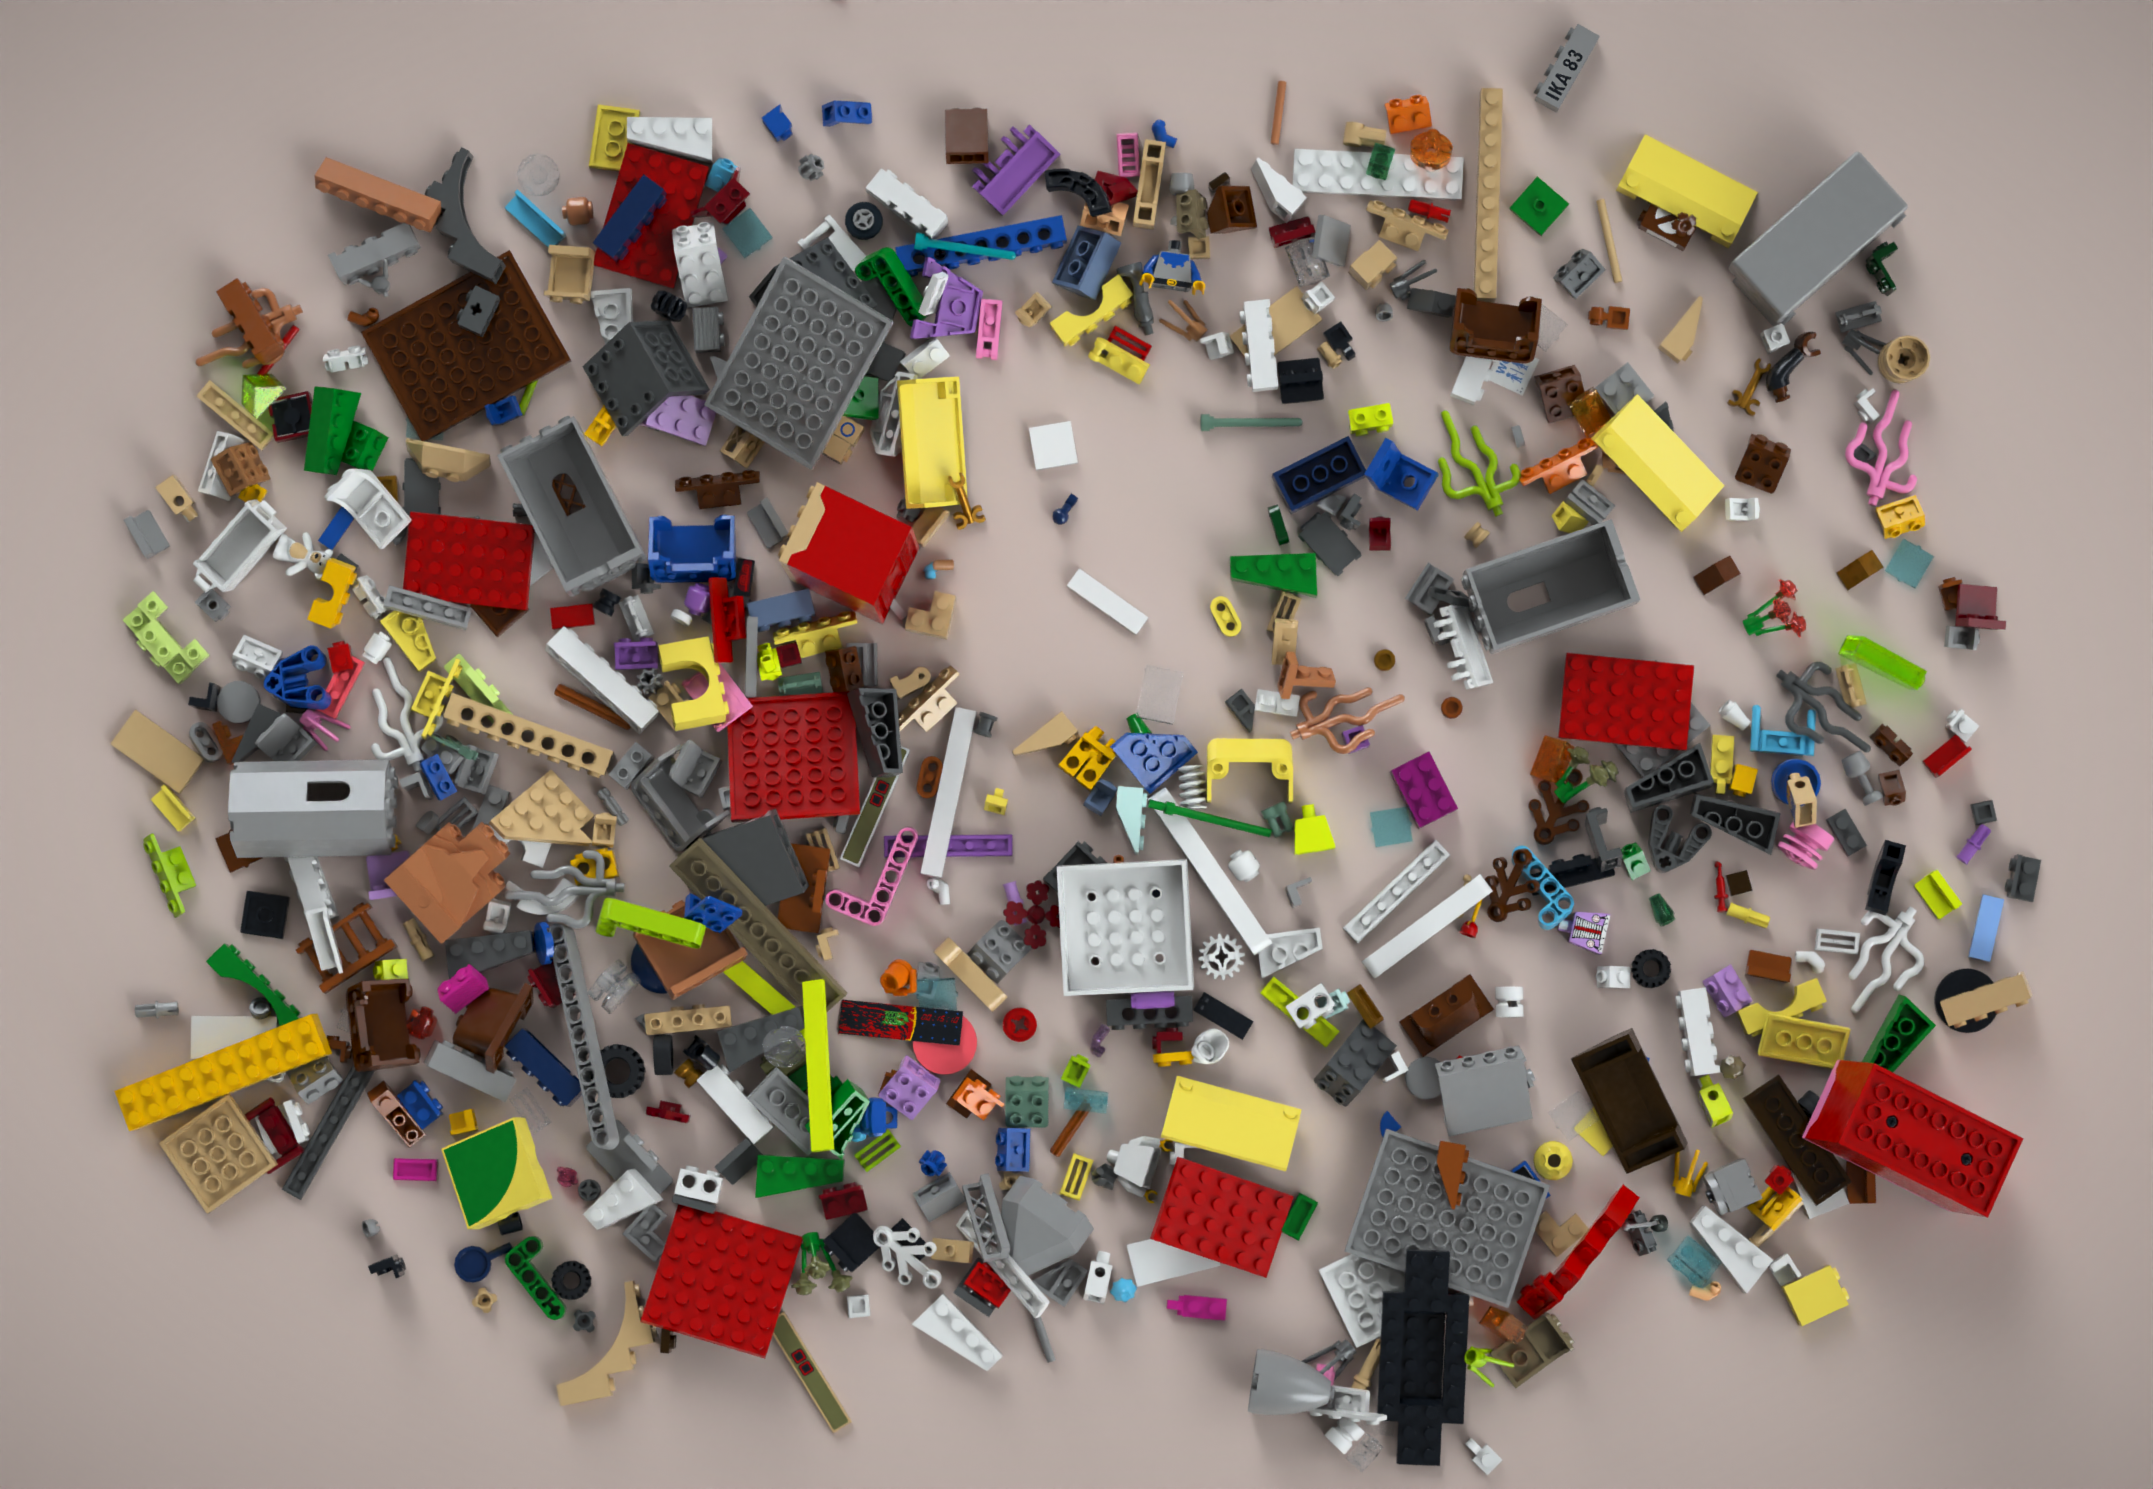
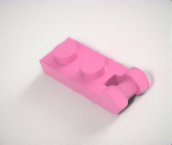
M981 299L976 358L991 357V360H997L1003 304L1001 300ZM984 342L992 343V349L983 348Z

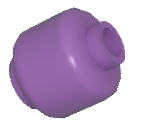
M696 583L688 588L684 604L689 608V613L701 616V613H707L710 610L708 585Z

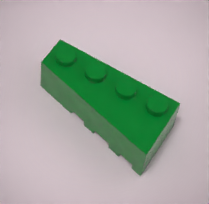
M314 387L304 471L337 475L361 393L335 388Z
M1316 553L1230 556V580L1317 598Z
M1899 994L1862 1062L1875 1063L1894 1072L1936 1025L1906 996Z

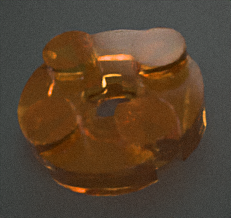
M1430 129L1428 132L1420 133L1411 141L1410 157L1417 166L1424 169L1425 166L1432 167V170H1437L1445 167L1450 162L1453 146L1450 140L1443 134H1440L1438 130ZM1429 148L1435 149V152H1434V153H1433L1432 151L1427 152V149H1429Z

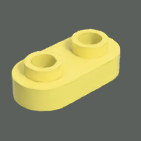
M1223 596L1214 598L1211 602L1210 610L1221 632L1227 637L1238 635L1241 630V621L1231 602ZM1223 604L1225 606L1224 611H1218L1217 605ZM1228 623H1233L1235 628L1233 630H1228L1226 625Z

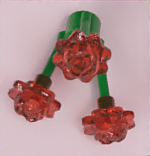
M1780 579V590L1775 593L1776 596L1753 613L1748 614V618L1743 620L1744 627L1749 636L1754 633L1756 636L1764 633L1786 629V631L1792 630L1798 637H1801V632L1806 630L1804 616H1798L1795 611L1791 621L1788 622L1791 609L1787 602L1780 601L1784 597L1796 600L1794 594L1798 590L1791 580L1783 581ZM1774 603L1773 610L1769 611L1767 615L1763 617L1758 615ZM1770 618H1778L1785 624L1762 629L1765 627L1763 622Z

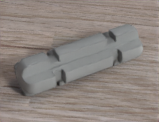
M604 787L597 792V795L604 801L603 804L612 816L617 817L616 822L622 826L629 821V818L625 813H622L619 804L613 796H610L609 790Z

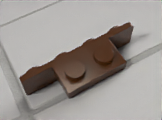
M760 471L725 472L716 476L705 474L697 478L681 477L679 480H675V492L697 490L699 509L742 505L739 485L760 483Z

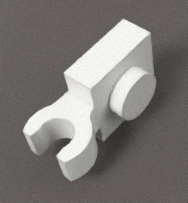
M1472 1438L1465 1443L1476 1454L1471 1460L1487 1475L1502 1461L1487 1444L1481 1448Z

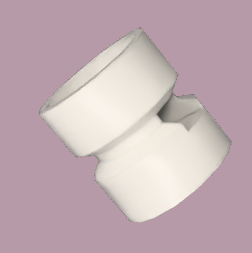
M1495 987V997L1499 1001L1496 1005V1017H1524L1523 1005L1520 1003L1523 999V987ZM1507 1001H1511V1007H1508Z
M1341 1417L1337 1421L1338 1426H1332L1325 1436L1345 1454L1353 1446L1352 1441H1358L1365 1432L1355 1422L1347 1421V1417Z

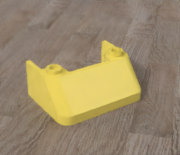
M1216 738L1208 743L1206 803H1211L1212 779L1224 778L1229 771V762H1272V774L1279 780H1288L1287 803L1293 802L1292 746L1289 741L1285 739Z

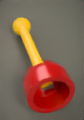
M1482 900L1476 904L1471 920L1466 921L1461 926L1459 933L1462 935L1476 938L1478 927L1475 919Z

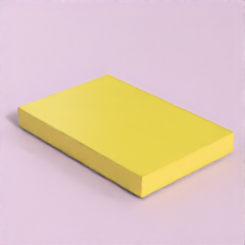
M598 104L589 168L620 171L628 144L627 117H639L640 110Z

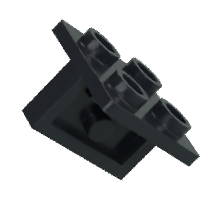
M1319 358L1278 362L1282 404L1324 399L1323 373Z

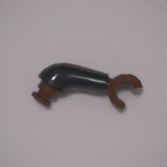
M1804 332L1795 339L1794 348L1769 370L1766 376L1767 391H1772L1773 396L1777 397L1775 399L1776 403L1790 398V394L1786 393L1788 391L1786 385L1790 383V374L1804 359V356L1814 357L1821 354L1820 349L1809 351L1807 348L1808 341L1815 339L1816 332Z

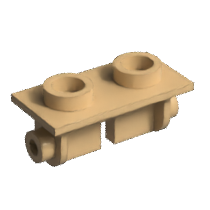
M1847 664L1835 668L1845 703L1852 708L1866 705L1867 702L1857 664Z

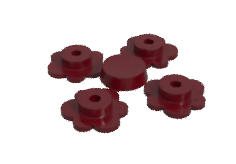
M1036 880L1034 883H1029L1026 886L1028 892L1026 897L1032 900L1034 904L1027 911L1023 908L1021 902L1016 903L1014 901H1009L1006 905L1007 909L1003 910V915L1006 916V922L1009 925L1014 923L1021 924L1022 919L1026 917L1029 922L1034 924L1030 929L1025 930L1026 936L1023 939L1024 944L1027 946L1031 945L1032 949H1037L1038 946L1042 947L1046 944V931L1041 930L1037 924L1042 923L1046 918L1050 921L1051 927L1057 926L1060 928L1059 906L1052 905L1050 911H1047L1046 914L1044 909L1038 906L1042 901L1048 899L1047 893L1049 892V886L1042 884L1040 880Z

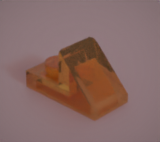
M221 721L213 723L212 726L226 762L229 765H233L232 759L243 735L229 739L232 736L229 726L227 724L224 725Z

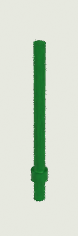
M1151 799L1148 801V808L1163 811V814L1171 816L1176 814L1265 837H1270L1271 829L1175 806V803L1168 801L1165 803Z

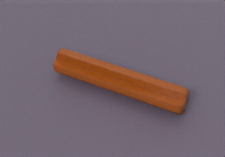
M1087 1100L1082 1101L1050 1149V1152L1056 1157L1061 1155L1093 1107Z

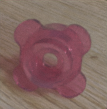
M568 1167L557 1168L559 1173L557 1181L560 1185L571 1187L578 1184L576 1179L577 1172Z

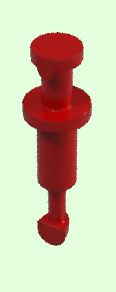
M1717 861L1715 862V868L1718 869V876L1716 878L1717 895H1714V899H1718L1719 902L1717 912L1722 913L1728 911V908H1725V899L1729 898V895L1725 894V880L1721 871L1722 864Z

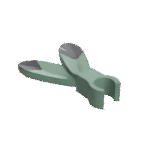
M435 734L431 735L436 741L458 750V753L468 760L472 759L475 761L479 754L475 750L463 745L451 735L447 734L446 739Z

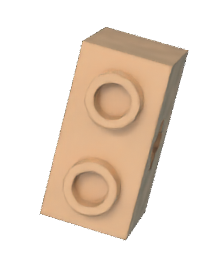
M1119 202L1111 205L1112 212L1092 217L1088 205L1085 203L1080 226L1121 236L1129 205Z

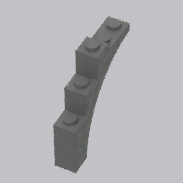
M461 147L460 151L456 152L453 156L450 169L444 173L442 184L433 181L432 185L427 187L425 196L441 201V211L444 214L439 216L436 229L442 235L456 241L450 246L448 251L450 261L497 284L506 265L479 244L468 224L464 208V185L467 171L474 156L469 150Z

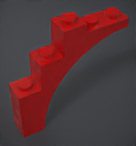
M1624 1184L1614 1193L1584 1236L1554 1271L1549 1282L1563 1296L1582 1278L1589 1265L1602 1252L1610 1238L1623 1225L1640 1197Z

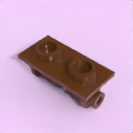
M1882 723L1869 737L1877 747L1881 748L1889 756L1891 761L1900 767L1912 756L1911 748L1902 739L1895 743L1893 740L1898 735L1888 725L1885 726Z

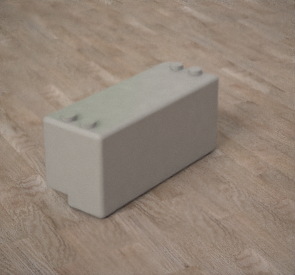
M1855 152L1729 265V271L1735 276L1732 282L1772 326L1785 325L1796 314L1794 311L1876 238L1890 226L1895 228L1906 217L1904 212L1908 205L1860 152Z

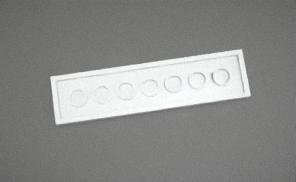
M1294 149L1293 186L1300 189L1303 193L1461 201L1464 157Z

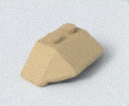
M406 438L407 451L415 460L422 473L431 478L443 477L451 482H465L491 465L490 454Z

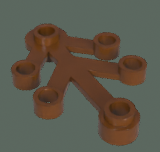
M1573 769L1570 774H1575L1577 780L1572 782L1569 776L1565 780L1566 783L1569 781L1573 786H1577L1581 783L1583 776L1580 770ZM1547 780L1541 781L1538 784V790L1543 794L1549 812L1547 821L1545 822L1540 810L1542 805L1539 800H1531L1528 808L1533 812L1537 824L1534 830V839L1541 845H1548L1554 840L1555 835L1567 831L1575 832L1580 826L1578 820L1570 819L1566 824L1553 827L1556 820L1577 812L1585 813L1589 809V803L1586 800H1580L1577 804L1563 808L1565 804L1559 798L1554 803L1550 782ZM1547 783L1548 790L1543 791L1541 789V784ZM1537 802L1539 804L1538 809H1532L1531 803ZM1581 802L1586 804L1585 810L1579 809ZM1571 821L1577 824L1576 829L1569 827ZM1541 831H1547L1548 837L1542 838L1540 836Z
M1526 848L1518 849L1513 853L1515 866L1509 879H1507L1505 872L1507 860L1504 857L1493 860V867L1497 872V876L1491 875L1485 878V881L1493 890L1489 894L1491 904L1487 909V914L1494 922L1504 921L1510 912L1526 911L1531 908V901L1528 898H1521L1517 903L1506 905L1511 896L1526 892L1534 893L1540 889V883L1535 879L1527 881L1526 884L1515 886L1524 866L1530 864L1532 860V853ZM1499 860H1500L1501 863H1502V866H1501V867H1500L1499 864H1498ZM1498 884H1500L1502 892L1500 898L1496 890ZM1523 901H1524L1525 904H1526L1525 908H1524L1523 905H1522V902H1523Z

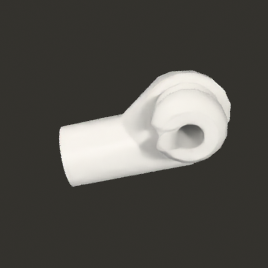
M938 877L928 879L927 887L939 894L940 905H949L948 884Z
M1795 952L1796 962H1809L1815 973H1822L1824 971L1825 962L1816 952Z

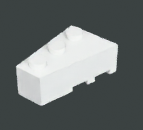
M634 1168L627 1170L583 1215L599 1230L662 1201L663 1198Z

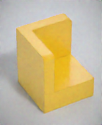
M474 1109L449 1114L451 1135L478 1130Z

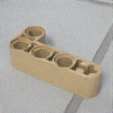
M950 937L934 951L992 1012L1007 998L1002 990Z

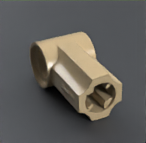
M1346 122L1343 144L1351 147L1368 146L1384 149L1387 130L1365 127L1364 124L1357 122Z

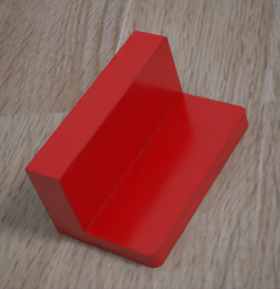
M1955 734L1922 762L1933 776L1937 778L1969 753L1972 748L1970 746L1966 747Z

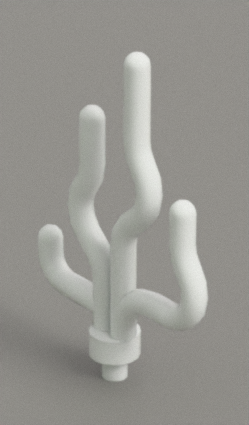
M385 657L383 664L391 684L405 701L400 715L404 734L388 726L387 706L381 691L376 688L372 691V694L379 709V727L383 733L397 739L401 748L383 753L380 746L374 743L371 749L378 760L389 759L391 761L404 756L408 766H413L415 772L422 771L420 762L424 760L419 747L424 728L414 735L408 719L413 705L412 695L401 685L391 659ZM442 714L440 717L436 716L434 724H436L434 732H437L443 724Z
M1909 907L1906 912L1901 911L1895 920L1887 914L1885 916L1872 911H1868L1861 919V924L1867 926L1873 918H1877L1890 928L1885 934L1868 938L1863 943L1860 959L1849 973L1851 980H1855L1865 967L1869 959V950L1873 945L1883 944L1888 941L1890 943L1882 954V975L1866 986L1851 1008L1853 1013H1858L1872 992L1889 980L1891 975L1890 957L1899 943L1908 953L1915 957L1916 963L1912 968L1905 970L1893 985L1894 990H1901L1909 978L1917 975L1924 966L1923 954L1907 939V933L1915 922L1913 916L1917 911L1914 908Z

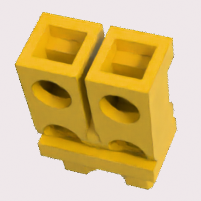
M1094 726L1088 733L1085 732L1058 765L1061 770L1074 778L1085 762H1088L1076 777V781L1090 792L1116 758V753L1110 747L1116 741L1111 738L1103 746L1098 741L1104 732L1097 726Z

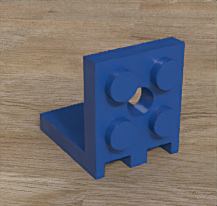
M1387 438L1384 439L1364 473L1375 489L1417 511L1439 476L1438 472L1401 454L1394 442ZM1412 477L1415 479L1413 486H1404L1407 478Z

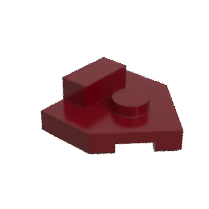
M1097 171L1095 181L1106 192L1111 205L1137 197L1138 190L1127 178Z
M660 1100L659 1109L648 1106L646 1109V1114L649 1116L682 1123H689L691 1115L681 1113V1104Z

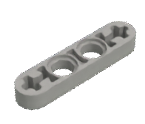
M747 616L745 697L754 698L756 697L758 617Z

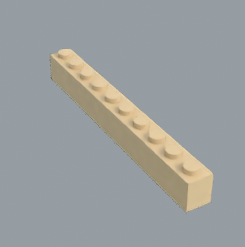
M1481 88L1479 102L1473 291L1477 294V301L1495 302L1497 289L1502 88Z

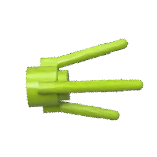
M1471 1346L1464 1357L1466 1364H1468L1467 1368L1477 1374L1490 1387H1494V1383L1477 1368L1485 1366L1487 1361L1511 1368L1514 1367L1513 1363L1486 1356L1485 1353L1492 1352L1491 1349Z

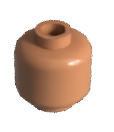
M586 197L569 198L566 206H562L563 219H567L568 223L572 226L588 224L590 219L594 218L592 201L589 202Z

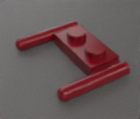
M268 1098L244 1114L248 1121L259 1116L260 1123L279 1155H282L276 1160L278 1165L268 1171L267 1174H271L304 1152L278 1106H275L273 1098Z

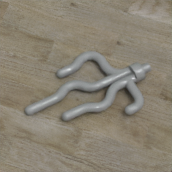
M585 850L583 857L596 861V878H587L579 869L570 865L561 866L551 871L533 870L530 875L534 879H555L564 874H571L582 885L589 887H567L553 898L534 891H506L504 897L515 900H536L545 906H556L570 895H588L585 902V914L581 920H575L565 914L550 913L546 916L548 922H562L571 928L579 929L584 928L591 922L593 905L596 898L599 896H616V892H624L625 884L616 883V879H604L605 862L603 856L597 851Z

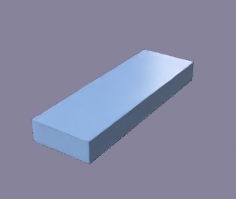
M1982 895L1968 957L1990 962L2004 899Z

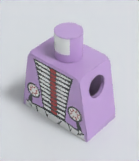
M1575 912L1572 920L1564 919L1558 924V931L1569 933V943L1601 955L1610 914Z

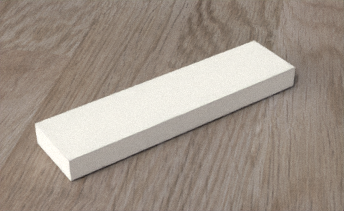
M1080 568L1067 584V587L1135 635H1137L1149 618Z

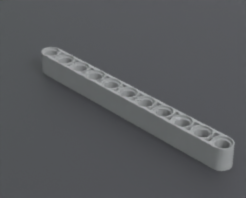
M558 923L553 924L548 932H551L554 942L553 962L592 1142L598 1148L612 1150L619 1143V1135L575 932L569 926ZM576 991V997L573 999V994ZM585 1032V1037L582 1040V1034ZM603 1115V1119L600 1123V1116ZM607 1135V1141L604 1143V1138Z

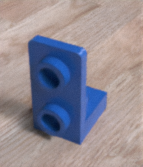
M834 100L822 105L823 126L831 127L838 123L871 124V103Z

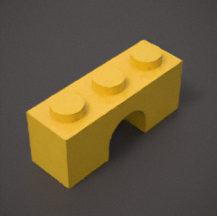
M334 558L327 560L321 580L332 586L334 595L331 600L316 598L313 601L307 620L330 629L335 627L336 624H340L343 617L341 612L342 606L347 604L350 593H348L349 586L353 585L356 580L355 566Z

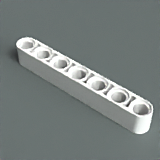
M1479 874L1363 960L1362 963L1375 979L1493 892V890L1482 875Z

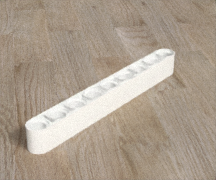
M1166 787L1148 798V801L1149 799L1163 803L1168 801L1178 806ZM1154 809L1253 955H1256L1272 944L1188 819L1176 814L1172 816L1163 814V811Z

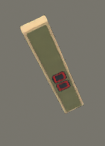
M785 1311L779 1314L773 1336L830 1429L835 1433L852 1421Z

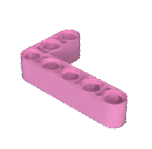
M905 827L899 831L870 902L843 890L833 889L826 895L825 902L827 906L872 926L882 923L917 843L918 832L916 829ZM904 831L912 832L914 837L912 842L907 843L903 840L902 835ZM896 851L904 852L905 860L903 862L895 860L894 854ZM892 870L896 872L897 879L895 882L887 880V871ZM880 890L888 892L889 899L886 902L879 900L878 892ZM833 893L840 895L841 903L839 905H834L831 902L830 897ZM855 901L861 905L859 913H853L850 910L852 902ZM872 910L880 912L881 918L879 921L871 920L870 912Z

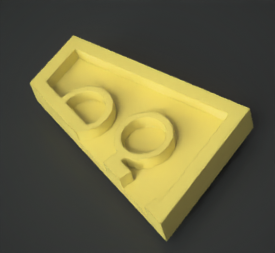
M394 610L380 620L381 625L418 672L436 660L422 618Z

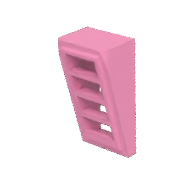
M1138 133L1117 134L1119 176L1139 177ZM1134 140V144H1122V141ZM1122 149H1134V152L1122 153ZM1135 157V161L1122 162V158ZM1123 166H1135V170H1123Z

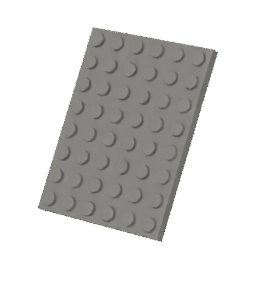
M783 257L704 405L810 470H813L894 321L789 258Z
M1386 1129L1345 1252L1405 1272L1406 1249L1450 1251L1448 1288L1509 1308L1550 1185L1468 1157L1467 1163L1463 1162L1462 1171H1465L1464 1184H1459L1458 1192L1462 1193L1460 1206L1456 1205L1455 1209H1451L1436 1163L1439 1147Z

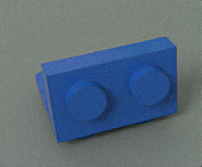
M691 893L686 896L684 918L699 922L712 931L721 933L742 916V909L714 897L707 896L701 900L698 896Z

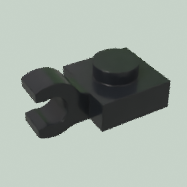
M1341 321L1323 332V335L1334 351L1341 349L1348 361L1355 357L1356 354L1349 345L1353 338Z

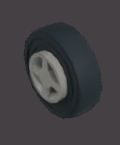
M859 202L848 209L845 215V225L847 231L853 237L859 240H868L874 238L880 232L883 225V217L880 210L874 204Z

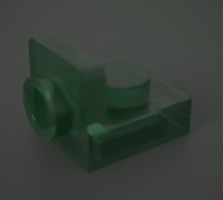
M1375 143L1366 174L1376 179L1386 180L1395 148Z

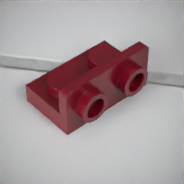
M1308 216L1269 227L1274 248L1315 237L1316 233L1314 225H1311Z

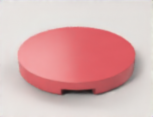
M963 1016L960 1046L913 1041V1049L918 1061L929 1071L942 1075L953 1074L964 1069L972 1061L977 1049V1036L972 1024Z

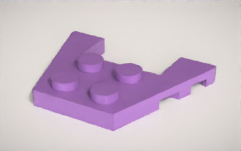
M926 257L922 273L923 277L931 278L933 274L944 272L949 276L937 307L935 322L913 320L910 339L975 333L983 291L962 277H958L945 266H941L933 258Z

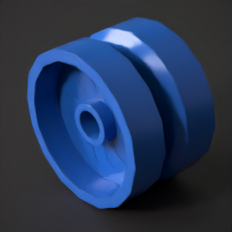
M1799 759L1785 760L1773 771L1771 777L1772 791L1776 798L1784 804H1788L1787 781L1788 776L1792 773H1799L1801 777H1809L1815 796L1818 795L1821 786L1820 774L1809 762Z

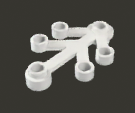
M887 1226L876 1228L873 1233V1240L876 1245L881 1247L882 1267L884 1270L892 1271L896 1266V1260L891 1257V1248L896 1252L900 1274L898 1280L902 1285H908L913 1279L912 1273L908 1271L907 1262L923 1275V1283L927 1288L934 1289L941 1283L942 1276L939 1271L930 1270L913 1256L923 1254L932 1256L937 1250L933 1242L913 1246H902L897 1242L898 1240L916 1242L920 1237V1232L917 1228H910L908 1231L893 1232ZM910 1233H914L916 1238L912 1237ZM927 1246L932 1249V1252L927 1250ZM886 1261L890 1262L892 1266H888ZM903 1275L907 1276L908 1280H905Z

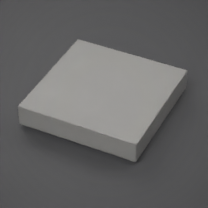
M1318 215L1312 257L1336 266H1345L1351 225L1325 215Z

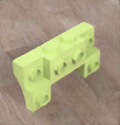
M153 591L123 621L139 639L136 643L143 651L148 650L153 655L150 659L157 667H164L174 680L181 684L210 655L196 639L190 642L184 649L157 620L168 609V606Z

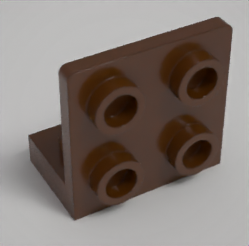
M1575 365L1534 376L1535 383L1541 392L1548 423L1589 411L1581 374Z

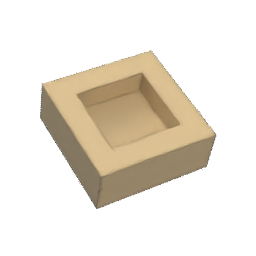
M1209 236L1200 239L1188 237L1190 259H1210Z

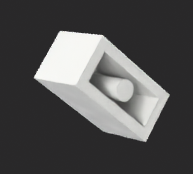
M931 337L903 358L900 363L907 373L915 374L918 379H921L950 355L937 338Z

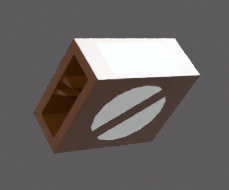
M1649 203L1648 210H1643L1637 220L1640 222L1638 229L1684 251L1693 234L1687 235L1686 233L1685 237H1678V234L1675 232L1676 230L1671 228V223L1678 219V217Z

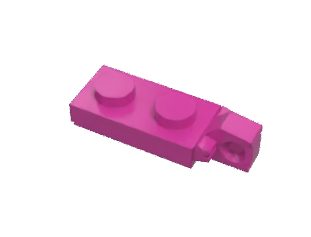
M1184 1295L1179 1296L1178 1301L1167 1300V1309L1177 1310V1315H1182V1317L1225 1321L1227 1299Z

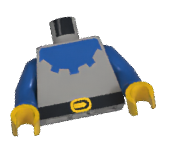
M1175 240L1169 241L1168 251H1160L1158 255H1153L1144 265L1142 278L1139 282L1140 286H1142L1143 282L1148 283L1149 289L1156 287L1189 292L1192 287V295H1195L1196 290H1200L1202 295H1204L1205 283L1201 280L1195 262L1190 260L1189 254L1180 253L1182 242Z

